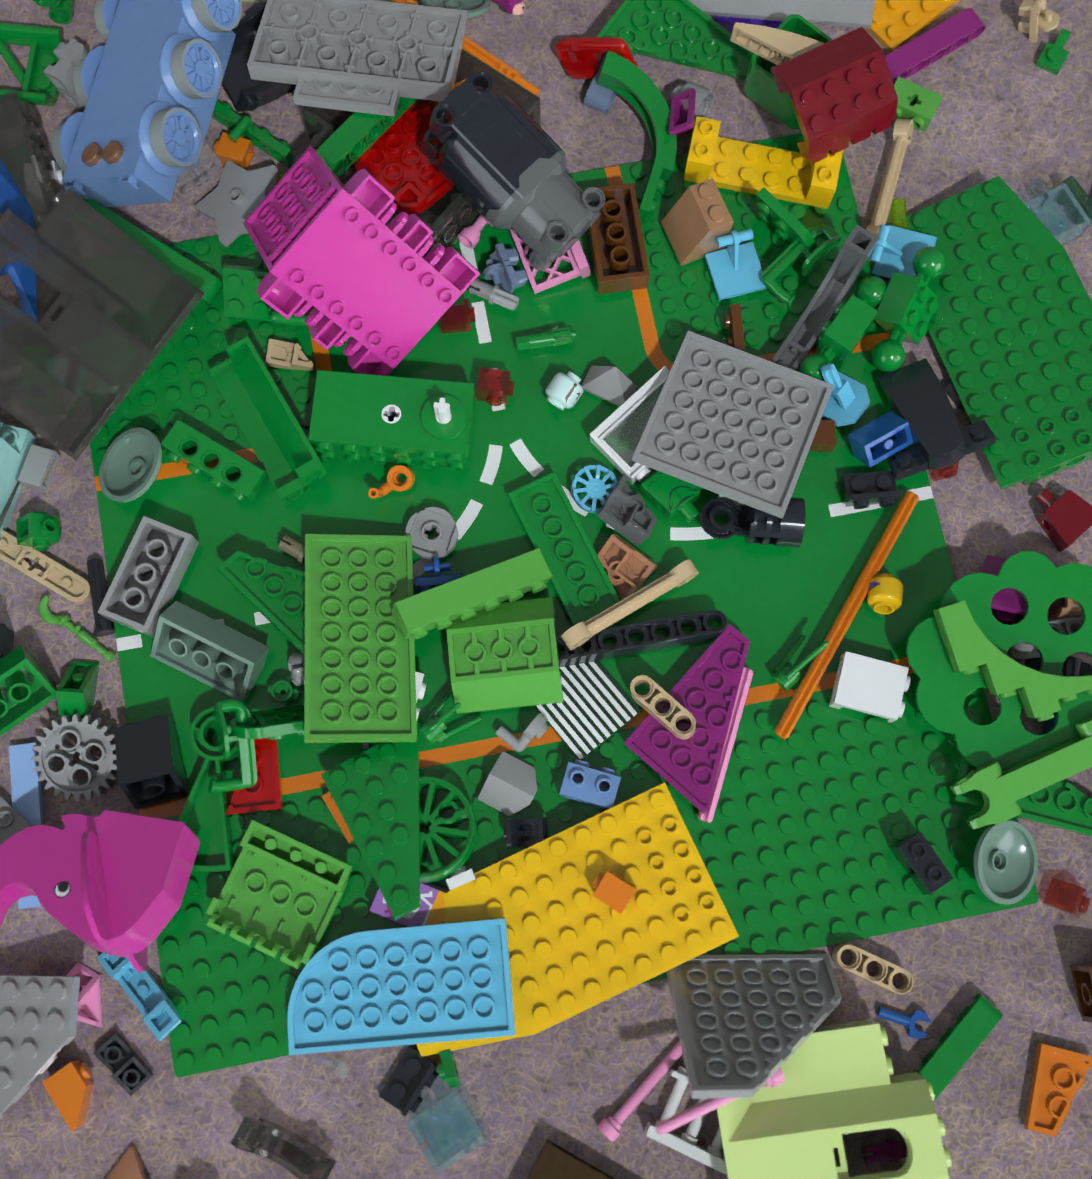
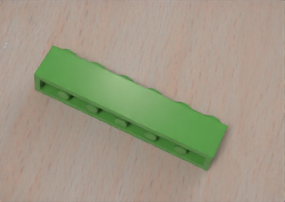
M538 548L395 602L391 612L403 639L412 637L413 640L427 635L428 630L437 627L438 630L449 627L453 624L452 621L461 618L462 621L474 617L477 611L482 609L491 611L499 607L500 602L505 600L514 602L524 596L523 593L532 590L533 593L542 591L547 587L546 584L551 579L552 574Z

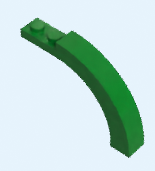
M608 51L597 84L620 95L637 111L647 128L651 141V169L638 207L640 221L644 222L648 213L653 214L657 204V200L653 199L655 192L660 193L663 182H668L673 172L676 160L677 137L669 133L671 111L654 82L632 62Z

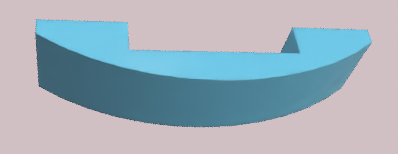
M103 952L97 957V960L109 976L117 980L145 1017L143 1021L158 1041L163 1040L182 1021L165 991L147 969L140 973L137 972L128 957L112 956Z

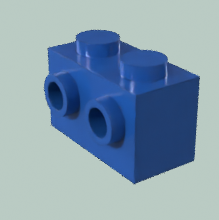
M892 411L848 435L853 456L869 467L913 443L908 421Z

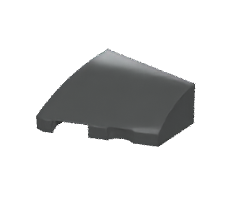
M624 473L609 493L597 516L636 546H639L649 538L657 519L652 511L646 507L640 493L636 495L627 484V481L630 479Z

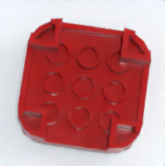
M421 100V103L415 102L352 164L355 173L365 169L388 189L395 197L393 202L397 205L396 211L399 213L405 212L407 215L422 213L453 188L439 173V158L429 159L424 156L421 150L425 133L430 129L429 122L432 115L430 104L424 100ZM429 141L433 146H440L437 141Z

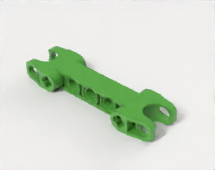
M1092 716L1075 725L1081 736L1005 771H1002L998 761L987 763L970 771L965 777L951 785L950 788L953 794L958 795L971 790H978L983 796L984 804L981 811L966 820L969 828L976 829L1014 818L1022 813L1017 800L1092 767Z

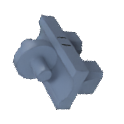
M503 243L496 244V250L489 256V260L486 261L488 267L483 271V276L487 280L493 279L495 284H500L502 290L512 294L515 288L525 285L528 277L525 270L513 269L512 265H516L519 261L516 248L505 249Z

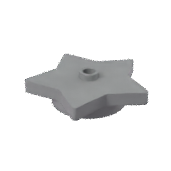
M230 160L226 162L217 188L195 205V209L215 221L219 241L225 247H228L241 234H248L243 224L244 221L274 188L280 171L275 165L247 171Z

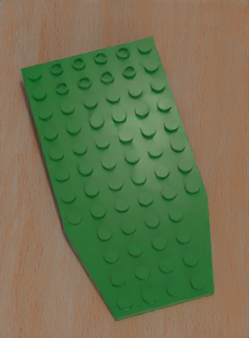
M999 175L904 217L907 230L937 237L934 247L940 249L945 255L946 266L940 276L930 279L928 283L929 288L939 298L938 308L932 314L928 323L927 332L950 381L954 385L970 425L985 420L996 436V444L983 448L982 451L1000 489L1003 490L1021 482L1026 486L1092 459V302L1065 248Z

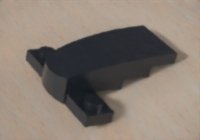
M926 358L878 376L879 385L888 397L891 409L895 414L908 421L913 439V447L897 452L887 458V464L897 481L927 469L934 470L951 466L967 454L996 444V436L985 420L960 428L951 403Z

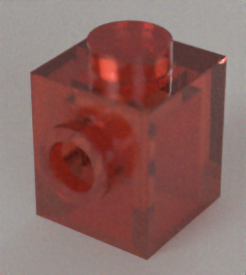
M480 367L476 389L477 400L486 401L487 404L492 406L507 405L508 397H513L515 381H511V372Z

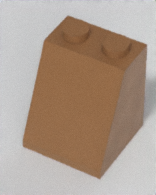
M711 178L690 186L661 221V226L679 265L682 266L705 257L707 253L726 249V246L718 248L716 237L730 234L734 221L714 179Z

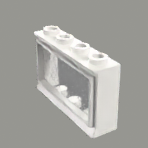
M666 366L659 370L589 434L590 442L622 475L625 473L630 479L628 481L631 484L636 480L641 482L651 472L649 470L650 467L634 462L632 458L670 373Z

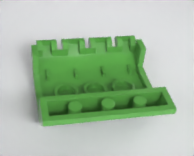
M252 820L240 843L243 849L219 897L213 898L206 912L207 918H209L207 926L223 934L230 928L232 931L229 937L248 946L256 940L255 949L273 958H276L277 954L281 952L283 954L280 961L298 969L301 963L308 964L320 945L344 894L352 866Z

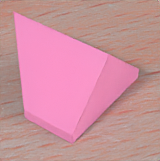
M77 963L66 975L80 976L77 1020L102 1028L99 982L101 975Z

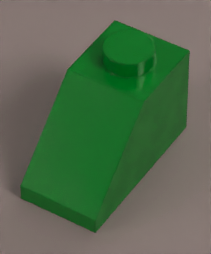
M73 660L56 689L60 717L68 714L72 718L75 713L79 712L81 719H83L85 715L90 713L95 700L99 662Z

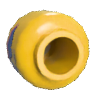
M883 573L873 578L868 590V605L879 614L893 613L902 605L903 584L899 579L888 573Z

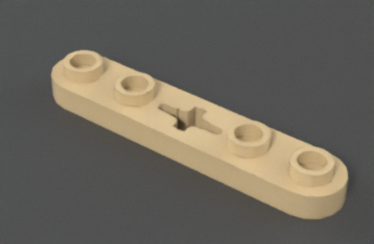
M2 530L0 560L74 604H84L91 599L90 585L86 579L43 553L33 550V547L17 545V538ZM28 558L34 562H37L39 560L38 563L43 568H45L46 571L43 572L37 568H34L32 570L33 567L28 562H26L25 559Z

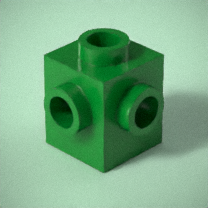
M37 511L30 512L16 520L17 545L33 547L35 551H46L49 547L60 542L61 529L59 527V517L49 516L47 512Z

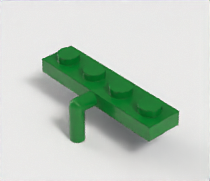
M216 100L212 118L231 130L228 138L232 142L236 143L243 136L245 139L251 140L254 146L287 168L293 165L295 160L292 148L282 140L279 142L265 128L259 129L256 127L249 116H240L227 103L222 102L221 104Z

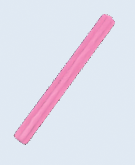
M746 667L743 669L708 811L705 814L700 811L698 813V819L704 822L711 823L713 820L753 677V670Z

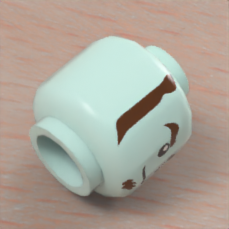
M570 371L567 374L557 373L545 390L548 395L546 400L562 411L564 408H573L583 394V388L579 384L581 379Z

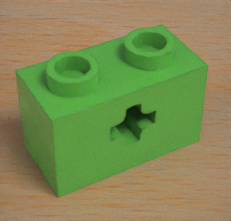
M898 77L894 85L898 97L896 119L894 120L912 119L913 129L926 132L943 96Z

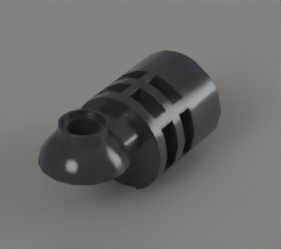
M791 497L783 518H779L748 505H736L731 500L716 498L707 502L701 509L700 524L708 535L716 539L743 536L746 544L757 543L760 545L770 544L798 548L802 543L804 535L805 501L803 498ZM722 516L725 518L726 524H717L714 517Z

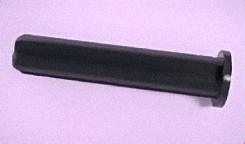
M93 558L86 562L95 622L93 635L103 637L114 634L115 629L111 626V620L98 613L107 590L103 562L101 559Z

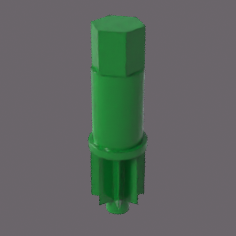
M570 327L516 337L515 340L517 351L572 343V338H577L576 330L571 331Z

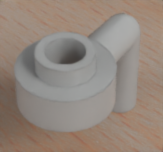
M539 713L519 739L503 726L495 734L515 751L522 752L534 737L539 740L549 728L545 724L548 719Z

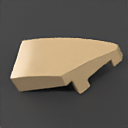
M269 338L265 366L311 371L314 364L308 360L298 343Z

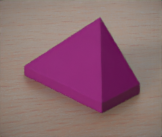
M694 88L672 96L669 124L670 135L685 134L694 127L696 90Z

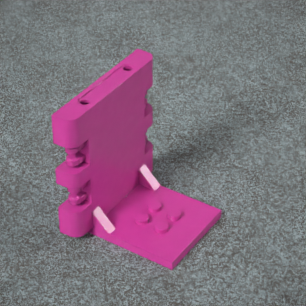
M310 145L243 223L269 269L267 275L260 282L257 293L260 299L286 319H289L292 314L296 317L303 316L313 305L315 308L308 314L305 324L310 327V335L317 343L328 350L332 345L340 347L352 336V339L344 348V354L349 356L348 363L351 369L358 374L388 376L480 273L452 247L444 248L442 245H437L424 257L423 255L434 242V238L431 236L433 231L416 214L407 215L405 212H401L387 224L386 222L392 217L397 208V205L393 202L395 199L394 195L365 169L356 172L344 185L319 152Z

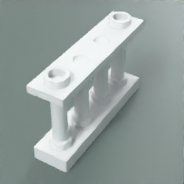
M679 1066L678 1071L671 1068L669 1074L677 1078V1081L660 1120H656L655 1124L648 1121L644 1130L645 1135L727 1175L725 1158L723 1157L724 1152L722 1151L723 1144L720 1126L712 1145H708L707 1149L697 1145L698 1139L696 1137L705 1115L690 1121L686 1133L682 1132L681 1137L671 1131L664 1135L656 1132V1125L659 1122L675 1115L686 1086L689 1084L686 1068ZM699 1099V1102H698V1103H700V1102H702V1101H704V1100H706V1099Z

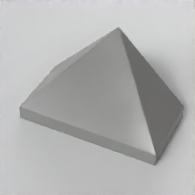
M591 366L581 385L584 391L619 407L637 389V386L626 375L613 366Z

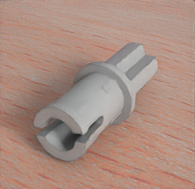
M477 278L471 284L474 288L470 287L469 293L489 300V304L496 303L510 310H515L519 304L518 296L501 290L498 285L492 286Z

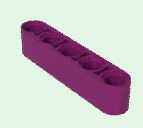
M972 7L963 10L886 55L885 60L893 84L895 85L898 77L907 79L981 35L986 29V25Z

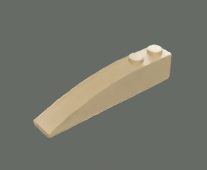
M738 22L733 27L730 39L731 42L776 65L824 44L815 39L789 31Z

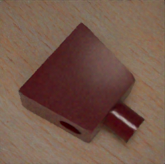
M1046 488L1035 498L1045 508L1036 520L1059 552L1068 548L1092 526V505L1071 490H1067L1057 498Z

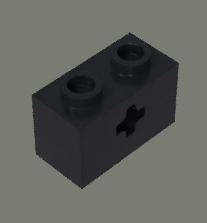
M921 832L912 833L890 848L923 895L934 893L954 879Z

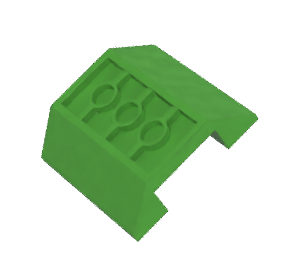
M553 597L500 603L499 607L491 611L482 609L477 611L474 617L462 621L461 618L452 621V625L447 627L452 691L455 704L457 702L461 703V706L456 710L457 714L564 703L558 661Z

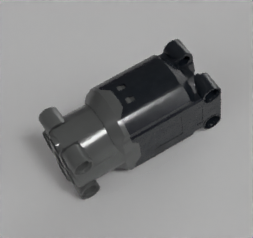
M476 71L462 84L455 87L433 109L429 122L430 129L425 133L421 145L422 153L429 159L439 158V173L492 228L513 229L533 250L529 258L531 265L537 270H546L558 257L563 256L600 217L601 213L599 211L605 204V195L596 187H589L583 191L566 174V154L512 97L495 96L492 93L493 80L487 72ZM478 85L482 87L484 91L477 90L474 86ZM429 141H437L440 146H433Z

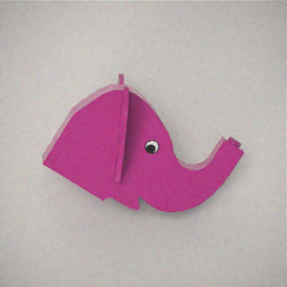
M104 810L101 815L96 817L81 814L63 815L61 820L65 825L64 830L41 824L27 827L12 835L0 845V927L8 909L14 902L22 897L37 896L46 912L86 944L112 956L128 957L133 967L140 973L147 968V946L157 938L181 906L201 841L184 822Z

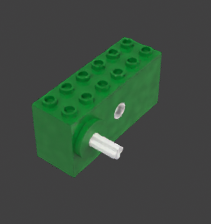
M317 370L308 440L317 456L326 461L342 458L351 463H359L360 460H366L375 465H385L386 462L408 467H411L412 464L422 465L425 469L448 467V470L455 472L469 469L476 407L474 383Z

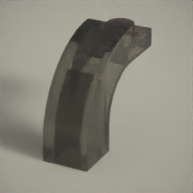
M245 1116L231 1141V1144L236 1149L270 1159L290 1171L298 1179H328L336 1163V1160L315 1144L283 1126L260 1117L256 1120Z

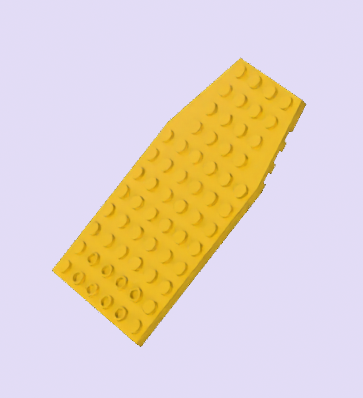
M665 783L474 873L475 880L456 887L444 895L447 911L443 920L444 924L506 918L516 1035L416 1045L421 1057L446 1050L453 1051L537 1034L739 937ZM610 870L637 887L622 914L593 896L596 889L592 887V884L600 872L605 875Z

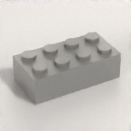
M143 516L98 613L108 620L154 638L159 616L170 606L199 542L191 534Z

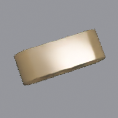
M640 675L632 680L630 690L635 702L678 739L685 740L693 736L696 721L687 709L650 677ZM640 684H646L650 687L649 693L643 696L637 694L635 689ZM662 701L669 703L671 706L670 710L664 714L657 712L655 709L656 705ZM685 719L691 723V728L683 732L676 728V723L679 720Z
M841 944L832 951V961L835 966L889 992L906 994L913 987V977L906 969L856 946ZM845 949L852 953V961L848 965L843 964L841 961V953ZM874 961L878 967V971L873 977L869 976L866 970L868 963ZM897 973L903 977V984L898 989L892 983L893 976Z

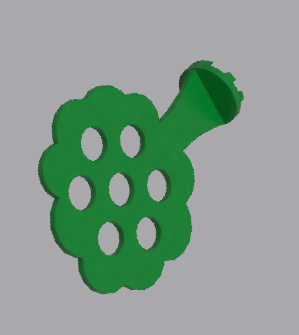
M1022 551L1006 559L1001 564L997 576L986 573L965 575L952 583L942 596L940 608L965 601L974 621L983 634L1003 654L1006 655L1009 648L1016 643L1024 642L1034 646L1040 653L1041 666L1039 672L1064 677L1062 668L1068 656L1076 652H1083L1092 657V567L1089 565L1071 563L1056 567L1042 554L1035 551ZM1004 588L1015 589L1020 592L1025 598L1027 605L1026 614L1022 620L1013 625L999 622L991 611L993 596ZM1058 598H1069L1075 601L1082 610V624L1072 634H1059L1048 623V608ZM935 617L927 618L913 628L907 638L905 652L908 664L919 678L915 695L917 708L921 716L934 729L953 734L957 750L964 760L975 768L998 761L1002 771L1008 770L1081 737L1075 725L1092 716V694L1087 695L1086 691L1076 694L1077 699L1061 703L1060 699H1058L1062 710L1056 712L1055 725L1046 734L1034 735L1028 732L1021 723L1020 714L1023 703L1018 689H1016L1017 694L1001 699L1000 695H995L1000 705L997 717L989 724L977 725L967 718L963 705L964 699L972 690L977 688L988 689L981 666H979L980 671L968 675H963L962 671H953Z

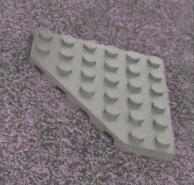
M828 954L699 955L666 971L691 1098H752L840 1004L842 995Z
M0 975V1120L5 1116L4 1112L12 1103H16L31 1087L30 1083L36 1076L42 1074L57 1058L56 1054L62 1047L68 1045L76 1037L80 976Z

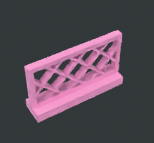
M513 229L510 230L535 294L578 276L585 278L591 275L588 262L578 239L567 251L568 257L564 255L558 257L552 269L542 270L550 273L547 281L536 285L534 278L538 270L534 268L531 272L529 266L532 265L530 260L526 259L530 247L523 239L518 238V234ZM561 260L571 263L574 269L565 274L557 271Z

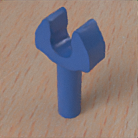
M879 1006L877 1017L905 1026L907 1036L916 1039L927 1037V1033L915 1028V1022L919 1019L931 1022V1019L925 1012L914 1009L913 1013L906 1015L883 1006Z

